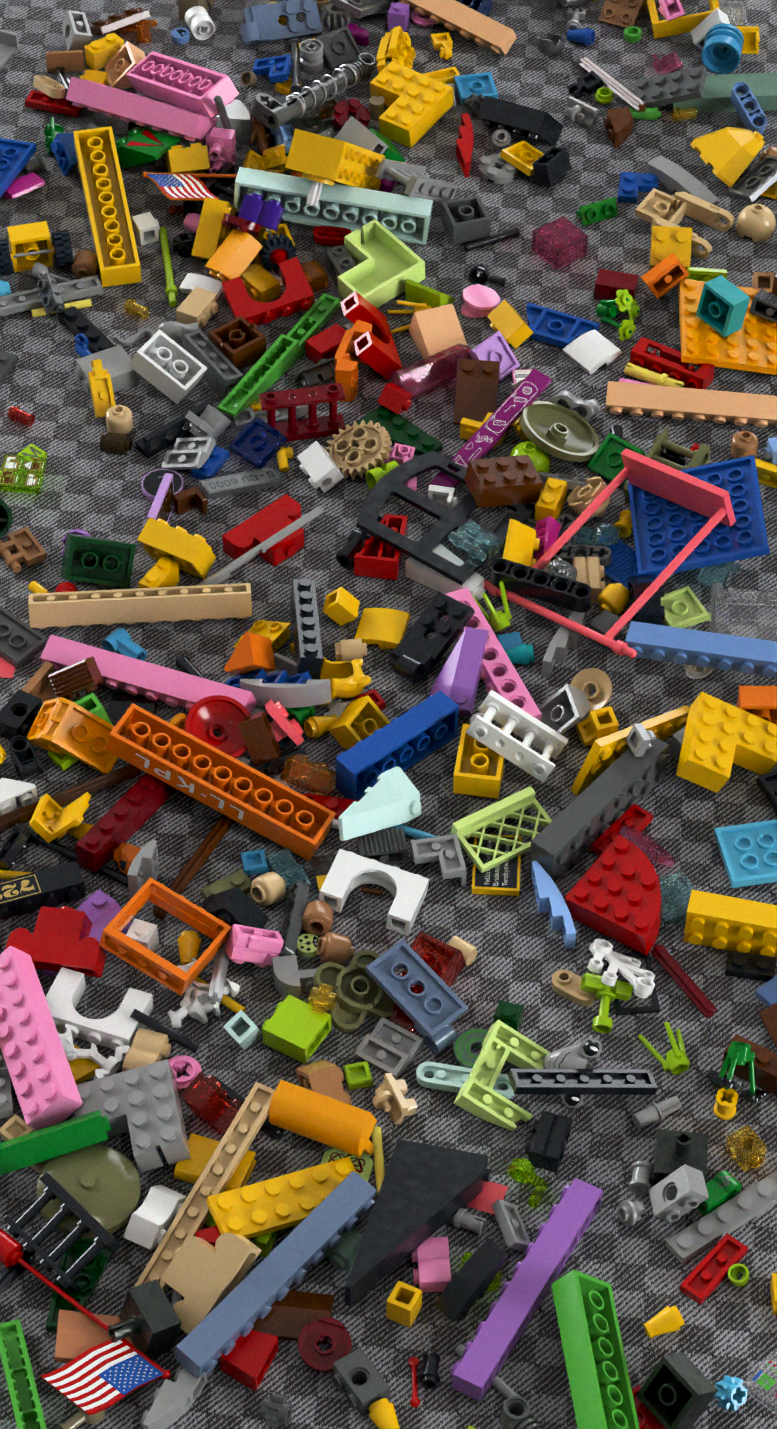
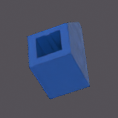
M58 133L51 143V149L63 175L68 176L77 162L74 134Z

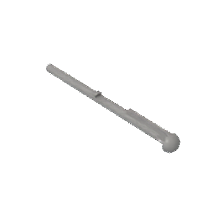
M318 506L197 585H217L225 582L232 577L231 572L250 561L257 554L265 553L268 548L323 514V509L321 506Z

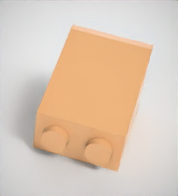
M453 303L414 312L409 333L426 364H439L451 358L457 360L465 355L468 346Z

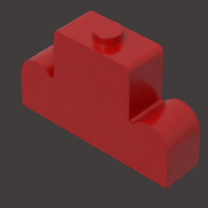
M285 494L222 535L223 551L236 560L301 518V505ZM299 528L268 548L265 553L262 554L261 552L257 555L272 566L278 565L304 547V529Z
M62 906L61 908L41 907L33 934L25 928H17L10 933L5 948L6 950L9 946H12L31 955L34 967L38 970L59 972L64 967L84 973L85 976L97 978L102 977L107 956L104 948L99 946V941L94 937H89L92 922L86 913L74 910L68 906Z

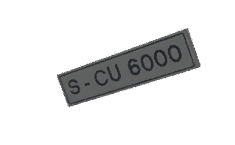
M272 466L200 480L198 487L207 499H213L279 486L283 484V478Z

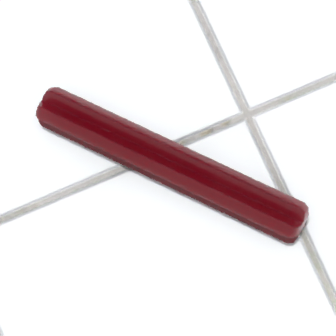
M655 945L651 950L652 956L704 1017L711 1018L714 1016L717 1009L664 946Z

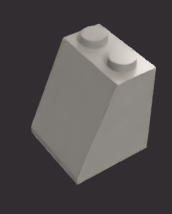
M234 99L232 103L225 106L231 127L235 130V135L242 141L249 139L251 136L252 120L250 119L248 107L244 106L240 100ZM218 114L214 117L218 118L216 127L224 128L220 116Z

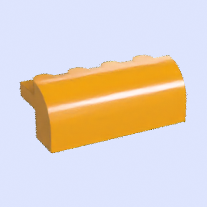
M280 1079L269 1108V1122L271 1125L360 1158L363 1153L369 1156L372 1155L375 1146L369 1138L377 1120L371 1112Z

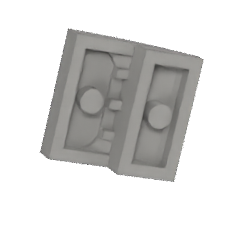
M213 437L177 438L173 450H167L161 468L170 470L199 469L211 455L216 443Z
M157 840L148 842L136 855L127 874L129 899L138 892L150 877L157 880L159 872Z
M382 1017L371 1035L366 1034L354 1055L364 1061H368V1063L386 1073H392L397 1078L412 1062L425 1042L423 1038Z

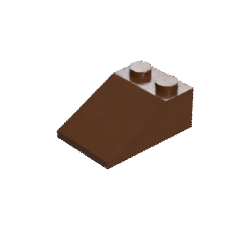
M458 359L454 410L455 425H460L463 417L483 423L488 412L494 413L497 410L500 361Z

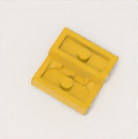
M364 608L354 639L361 638L362 643H366V645L378 644L380 650L396 648L405 635L410 614L389 608Z

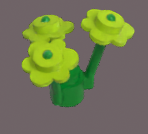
M620 289L616 292V299L601 300L597 305L596 313L601 318V322L619 328V340L624 341L625 339L629 340L636 330L634 321L640 314V307L637 305V301L633 300L627 289ZM617 312H624L629 315V320L625 319L621 324L611 319L617 315Z

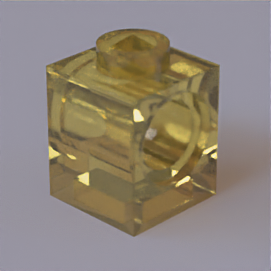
M746 1125L727 1136L725 1151L745 1172L752 1167L757 1168L763 1163L767 1146L750 1126Z

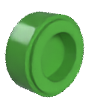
M629 26L624 29L623 38L627 42H638L642 38V30L635 26Z

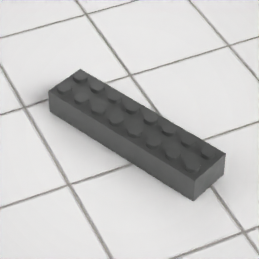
M658 738L651 740L652 747L646 749L644 755L640 757H635L629 747L531 841L529 871L531 872L532 861L537 860L554 883L558 879H562L572 865H577L582 856L587 851H591L592 844L634 803L637 805L643 796H648L658 782L661 783L667 775L666 763L669 758L667 755L668 744Z

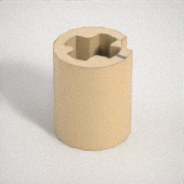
M454 936L446 947V954L466 966L472 964L478 953L477 947L458 936Z

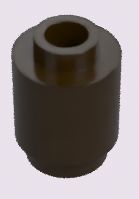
M108 432L101 435L100 450L105 451L107 454L127 455L128 451L132 449V439L129 438L128 434Z

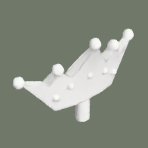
M334 698L327 705L329 711L323 713V715L335 714L339 717L347 705L350 704V701L340 703L341 699L335 701L336 698Z

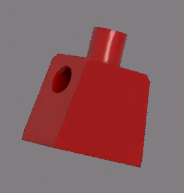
M251 1330L247 1336H240L235 1341L236 1345L228 1355L222 1354L220 1356V1369L251 1390L257 1391L279 1351L278 1336Z

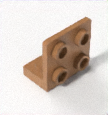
M605 0L598 20L599 22L624 29L634 26L639 12L646 11V0Z

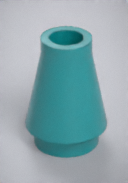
M525 643L504 650L512 664L530 665L531 662H535L533 644L527 645Z

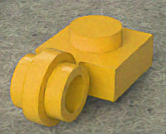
M449 32L431 34V43L434 50H439L440 58L444 60L452 58L453 41Z

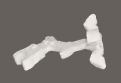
M65 1024V1033H58L68 1061H73L75 1058L90 1059L101 1066V1069H95L94 1080L115 1074L121 1066V1062H124L125 1055L130 1049L129 1045L116 1047L115 1056H110L106 1059L98 1053L94 1043H91V1049L74 1048L69 1024Z

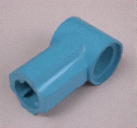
M118 628L102 640L104 650L142 661L147 657V651L133 642L128 632L123 628Z

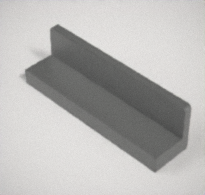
M201 330L183 334L182 348L207 367L202 378L222 399H225L228 394V386L239 383L243 378V374Z

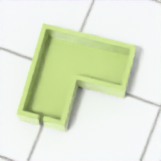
M376 219L363 225L361 231L357 229L344 237L345 248L357 266L337 277L338 294L343 299L356 291L378 308L403 293L407 279L417 283L425 280V261Z

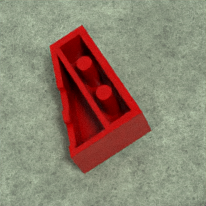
M386 514L380 521L383 525L407 537L408 516ZM371 536L369 540L365 541L360 553L357 552L354 556V575L397 580L403 553Z

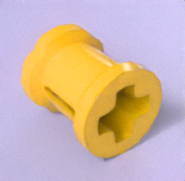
M623 510L620 513L619 521L612 527L616 536L620 538H628L630 536L633 526L631 511Z
M725 1088L718 1090L713 1111L719 1119L729 1120L735 1116L739 1097L735 1090H726Z

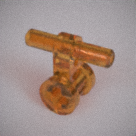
M155 19L141 20L121 27V32L124 34L136 31L138 35L136 41L138 43H147L153 40L149 28L156 27L157 21Z

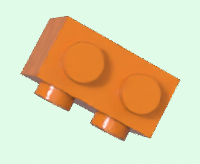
M672 253L641 278L658 299L690 274L675 254Z

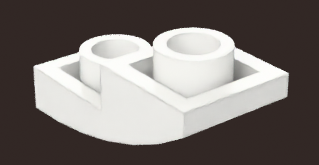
M188 273L179 289L182 293L190 294L195 287L216 293L218 299L223 291V282L204 275Z

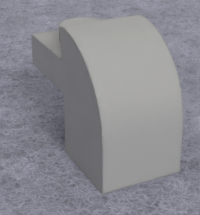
M208 404L200 417L190 410L185 416L191 422L189 426L192 428L189 431L197 437H213L217 439L232 422L210 404Z
M296 955L272 957L274 986L281 996L286 998L288 995H291L301 1000V993L318 991L313 983V977L318 968L298 970Z

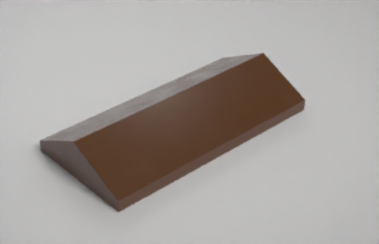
M289 1290L284 1299L281 1301L276 1300L271 1305L272 1309L265 1318H258L253 1323L254 1327L252 1330L278 1336V1339L298 1341L300 1332L308 1323L310 1324L322 1317L331 1318L334 1295ZM325 1339L324 1342L318 1343L327 1344L328 1339Z

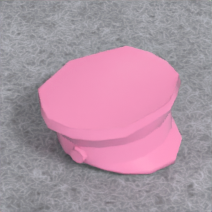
M480 284L471 285L462 292L464 303L461 306V314L467 318L487 317L498 306L501 298L491 288Z

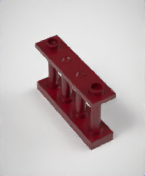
M342 383L259 394L262 411L267 410V424L260 425L263 445L327 437L333 434L339 435V428L342 430L346 429L342 414H337V401L345 400ZM329 402V416L317 417V404ZM308 405L309 418L296 420V406ZM288 408V421L276 423L275 409Z

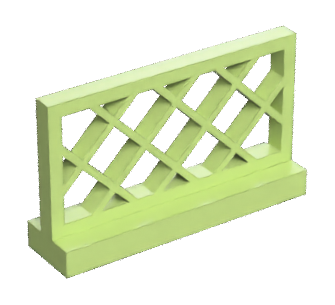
M531 786L452 823L450 835L457 834L460 845L481 873L531 850V842L523 843L517 841L518 834L530 836L533 840L540 833L536 832L538 824L547 826L552 822V819L536 800V792ZM533 807L538 813L537 818L524 815V810ZM505 819H518V827L504 824ZM521 822L535 823L534 831L520 828ZM489 827L500 829L499 835L486 834L485 829ZM502 830L516 833L515 840L502 838ZM470 836L480 838L479 846L469 844L466 838ZM483 839L497 842L495 850L481 847ZM499 843L513 846L512 851L508 853L497 851ZM479 853L492 855L493 859L483 864L479 858Z

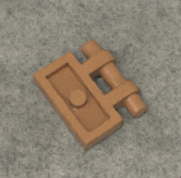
M28 527L8 534L7 542L3 543L0 540V556L4 557L8 568L12 569L15 573L21 571L20 563L25 562L27 567L47 559L46 551ZM16 550L17 553L12 555L11 551Z

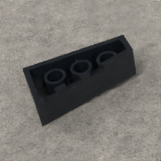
M488 96L484 97L477 117L483 121L482 124L486 127L492 128L494 126L498 129H504L516 135L554 147L563 128L561 123L545 111Z

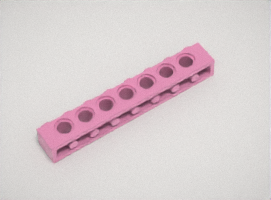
M468 587L445 594L472 607L475 611L458 635V640L466 627L489 630L480 674V680H483L486 684L487 693L489 694L493 690L541 721L540 710Z

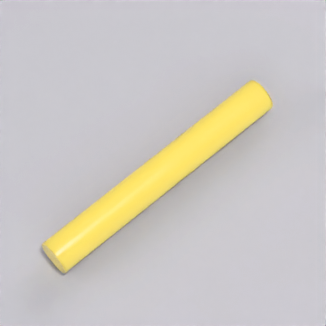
M91 299L64 303V310L73 306L77 309L91 307ZM44 307L31 310L32 317L46 315Z
M375 1126L371 1135L372 1143L375 1146L373 1157L378 1195L385 1176L381 1127Z

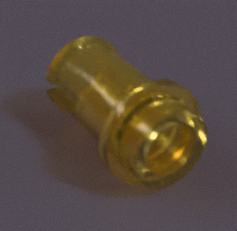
M676 107V109L672 110V119L677 122L696 119L697 117L696 107L682 109Z
M133 298L127 299L124 303L123 309L126 310V313H132L144 320L148 318L150 314L149 307L137 303Z

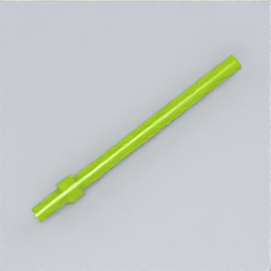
M162 226L160 227L159 235L166 279L165 293L169 300V306L175 307L177 306L176 296L178 292L177 287L174 285L167 229Z

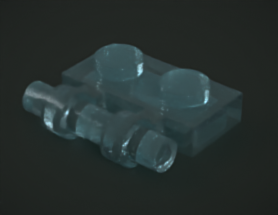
M472 519L459 527L457 533L452 531L448 535V539L453 542L454 546L459 549L463 548L473 559L477 558L482 562L487 556L489 558L492 557L504 546L503 540Z

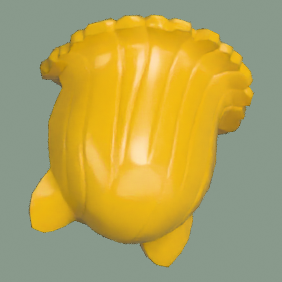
M323 657L320 679L330 680L332 700L334 698L356 697L364 690L366 685L372 682L371 677L365 675L361 668L364 663L363 659L333 662ZM331 702L320 705L325 706L327 704H330Z

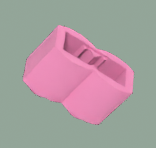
M429 1237L411 1253L412 1262H417V1268L413 1269V1285L418 1284L422 1293L443 1292L451 1281L448 1237Z

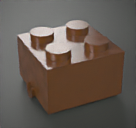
M242 316L208 332V338L238 370L260 359L266 352V337L257 330V326L254 323L250 324Z

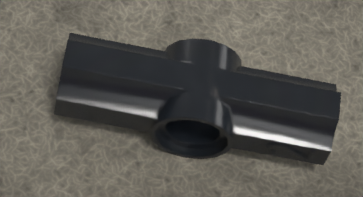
M378 516L377 521L380 522L383 518ZM361 529L352 530L347 543L336 554V560L346 569L354 565V556L357 552L360 553L365 541L369 540L372 535Z

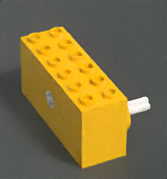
M295 129L285 168L302 173V178L312 180L306 204L317 206L323 184L334 186L336 183L377 191L380 187L381 179L375 177L382 158L385 159L386 156L345 141Z

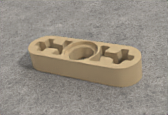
M34 76L33 86L49 97L65 98L66 87L48 76Z

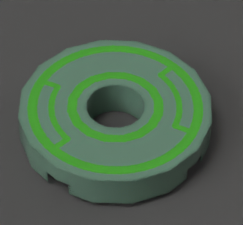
M473 1028L464 1031L457 1037L454 1042L453 1057L460 1067L473 1068L479 1054H474L472 1050L475 1048L482 1049L481 1045L488 1030Z

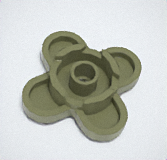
M359 951L355 954L348 967L334 962L323 963L314 974L313 983L318 992L334 1000L330 1011L331 1023L341 1032L351 1033L356 1031L362 1024L365 1015L379 1020L382 1017L387 1020L391 1019L400 1008L365 972L366 966L380 957L374 951Z

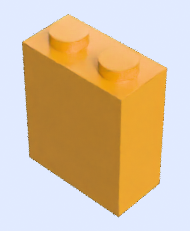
M233 229L206 263L205 267L209 270L208 274L222 282L240 277L263 246L250 234Z

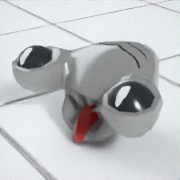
M586 1038L576 1045L555 1050L544 1058L545 1069H594L592 1063L586 1059L599 1057L602 1052V1044L596 1038ZM560 1094L563 1103L568 1108H578L583 1104V1094Z

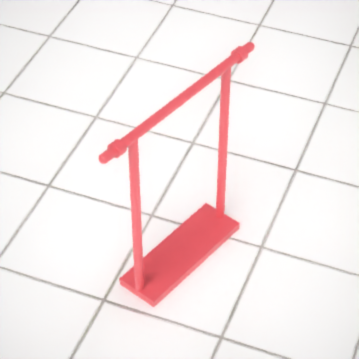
M626 448L621 453L624 469L532 566L533 568L541 570L626 478H628L629 484L711 519L605 635L519 596L518 593L505 590L507 600L607 646L620 656L626 655L630 658H635L637 655L636 650L628 647V644L623 641L613 640L615 636L719 522L731 527L736 522L729 491ZM484 580L485 590H488L489 594L495 597H501L500 588Z

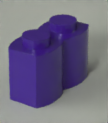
M253 192L251 195L246 194L238 217L277 231L285 210L283 207H280L281 203L272 199L269 202L262 200L263 196Z

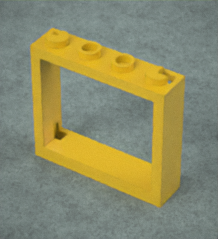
M646 0L654 39L691 32L716 8L720 9L718 0H707L710 11L681 16L669 21L666 19L659 21L655 1Z

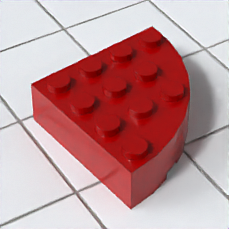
M618 834L566 895L565 903L571 913V917L576 921L647 956L657 940L663 911L660 882L653 864L645 853L633 842Z

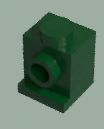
M500 1000L494 1014V1023L500 1020L517 1032H520L523 1023L524 1006Z

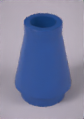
M590 28L568 30L567 41L585 46L593 45L595 31Z

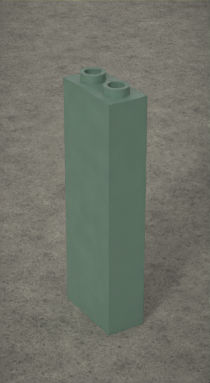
M777 72L707 75L702 98L670 104L672 115L737 112L730 99L733 86L737 82H745L750 87L763 111H777Z

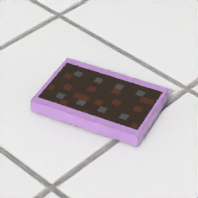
M164 474L147 515V521L150 517L154 520L160 518L168 523L174 508L173 474Z

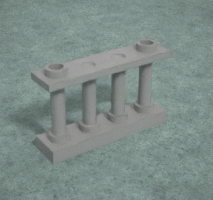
M384 158L379 163L375 174L377 178L397 181L406 185L404 194L410 197L439 202L453 200L459 187L452 182L427 177L424 175L427 169L425 166Z

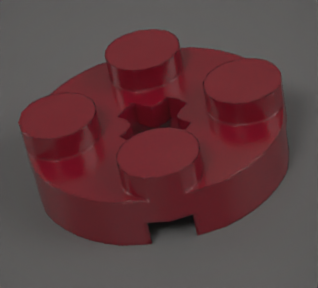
M356 98L337 103L332 115V121L339 130L349 120L348 115L353 116L366 128L371 119L367 108Z
M224 213L221 222L222 225L258 237L262 225L228 213Z
M322 1317L304 1326L298 1338V1349L301 1360L307 1367L316 1372L328 1373L333 1372L334 1362L351 1353L352 1341L343 1323L334 1318ZM325 1339H329V1344L332 1348L321 1351V1347L317 1345L318 1342H324Z

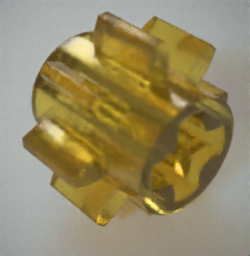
M320 983L319 988L313 986L308 998V1004L313 1005V1012L324 1014L327 1010H334L338 999V994L332 992L334 986Z

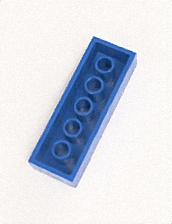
M440 690L436 694L427 697L425 701L417 706L411 707L408 712L400 717L394 718L383 728L377 729L366 739L360 740L352 748L341 752L335 758L336 789L347 799L360 801L365 795L364 791L368 787H373L378 782L377 778L381 773L396 766L400 767L404 772L458 737L459 706Z

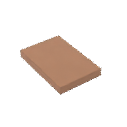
M59 1309L54 1362L68 1363L88 1349L110 1340L113 1336L109 1338L108 1332L82 1312ZM94 1314L108 1326L121 1322L118 1316ZM130 1337L124 1338L134 1346Z

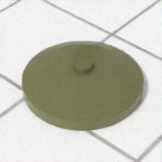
M535 401L525 407L520 415V426L529 440L554 457L571 462H584L590 460L599 447V438L593 427L580 415L562 405L547 401Z
M93 1144L52 1158L41 1171L37 1181V1199L43 1194V1189L46 1187L40 1178L47 1171L110 1234L118 1231L129 1222L132 1213L138 1209L141 1198L140 1178L133 1163L119 1151L102 1145ZM58 1197L55 1200L51 1199L40 1211L46 1222L61 1209L59 1206L63 1202ZM75 1214L71 1217L68 1215L55 1230L68 1235L78 1225L76 1222L79 1218ZM90 1230L88 1234L85 1232L80 1238L93 1239L96 1235Z

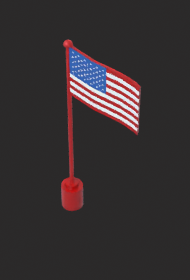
M0 1228V1263L6 1267L14 1266L18 1263L108 1332V1325L22 1259L23 1246ZM110 1339L88 1349L61 1368L40 1375V1378L89 1416L111 1407L137 1388L160 1378L169 1379L171 1372L169 1369L165 1371L126 1339L118 1340L115 1343Z

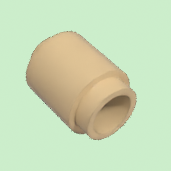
M361 638L335 642L336 660L352 661L354 659H363V656H367L366 643H362Z

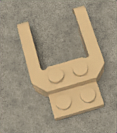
M655 188L635 209L634 214L651 223V232L652 226L680 227L678 224L684 215L722 232L728 231L735 222L734 216L729 211L685 191L675 192L673 196H670ZM720 217L724 218L728 224L722 223ZM692 232L691 255L704 259L712 251V246L707 240ZM697 245L703 246L705 251H701Z

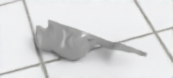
M167 321L161 323L156 332L160 329L178 345L182 346L183 334L200 329L198 322L182 324L175 321ZM143 328L131 339L122 340L119 336H112V340H117L122 346H131L143 336L152 337L156 332L151 328Z
M524 379L516 384L511 383L510 387L516 389ZM567 390L560 391L547 401L574 411L587 422L590 420L591 415L601 411V407L595 398L583 400Z

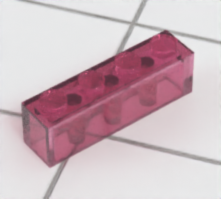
M459 343L390 373L392 383L413 394L411 400L415 399L417 394L433 391L434 387L438 385L449 384L452 382V379L457 377L458 359L473 360L469 354L470 347Z

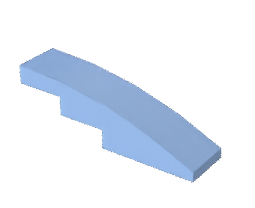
M537 860L532 861L531 878L538 912H548L552 931L562 930L565 949L575 948L576 930L565 900L549 874Z

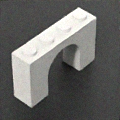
M339 849L320 889L319 901L326 902L331 906L332 910L341 913L350 892L354 888L363 884L380 885L386 888L394 898L387 915L386 929L408 936L426 897L429 879L419 874H413L398 867L378 862L375 859H369L354 852Z
M62 967L45 997L57 1032L65 1033V1024H69L72 1038L86 1040L95 1045L111 1048L114 1051L116 1047L129 1045L131 1048L136 1032L139 1028H144L145 1025L130 1018V1015L134 1009H137L150 1017L154 1009L152 994L129 988L115 1013L102 1019H89L81 1016L75 1010L86 990L84 973Z

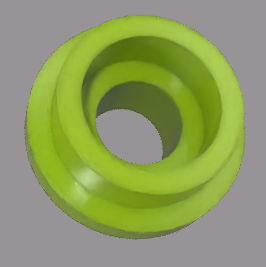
M607 87L599 88L595 94V100L601 104H608L614 99L612 90Z

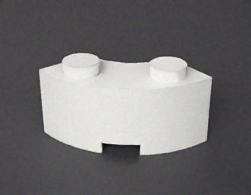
M163 1185L152 1186L143 1204L132 1213L123 1238L149 1250L154 1249L160 1244L187 1196Z

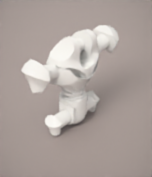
M193 957L191 958L192 962L187 965H178L177 967L187 972L197 960ZM226 978L227 984L224 986L223 995L230 993L232 997H235L239 993L240 986ZM196 979L185 991L184 998L180 1003L181 1008L177 1012L169 1010L167 1013L170 1017L172 1028H181V1020L187 1015L203 1024L208 1022L206 1013L211 1010L215 1016L220 1015V1002L211 1004V1000L207 999L210 984L198 983Z

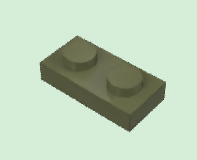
M241 869L202 888L201 896L206 901L208 896L237 886L245 894L250 893L252 882Z

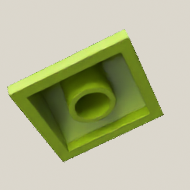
M407 279L405 282V301L426 303L431 308L452 304L456 299Z

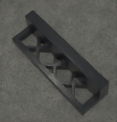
M207 400L190 411L200 417L208 404L213 407V403ZM188 412L135 441V448L149 459L175 444L177 438H185L192 433L189 431L192 428L189 426L191 422L185 418Z

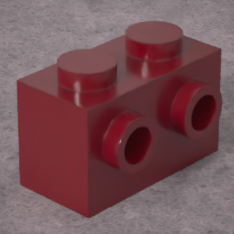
M599 269L595 282L594 299L613 300L617 298V290L627 289L633 300H635L638 291L639 275Z

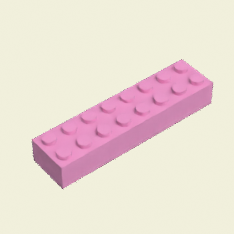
M154 51L126 74L136 92H141L146 96L210 118L219 114L214 101L215 96H221L223 104L226 106L232 103L239 94L228 75Z
M75 77L70 79L66 96L67 100L73 101L72 105L88 108L90 111L101 112L107 116L117 117L127 122H134L140 126L151 127L153 130L164 131L167 134L184 137V139L204 143L207 134H210L212 128L216 127L218 118H210L181 107Z
M9 946L0 954V1048L26 1125L40 1130L63 1122L83 1105L31 955Z

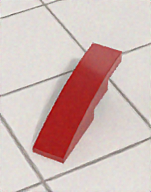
M469 113L461 114V126H459L458 139H456V157L465 178L469 177L473 162L474 136Z

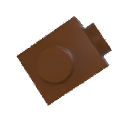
M196 486L173 495L174 511L178 515L198 508L202 514L207 513L208 499Z

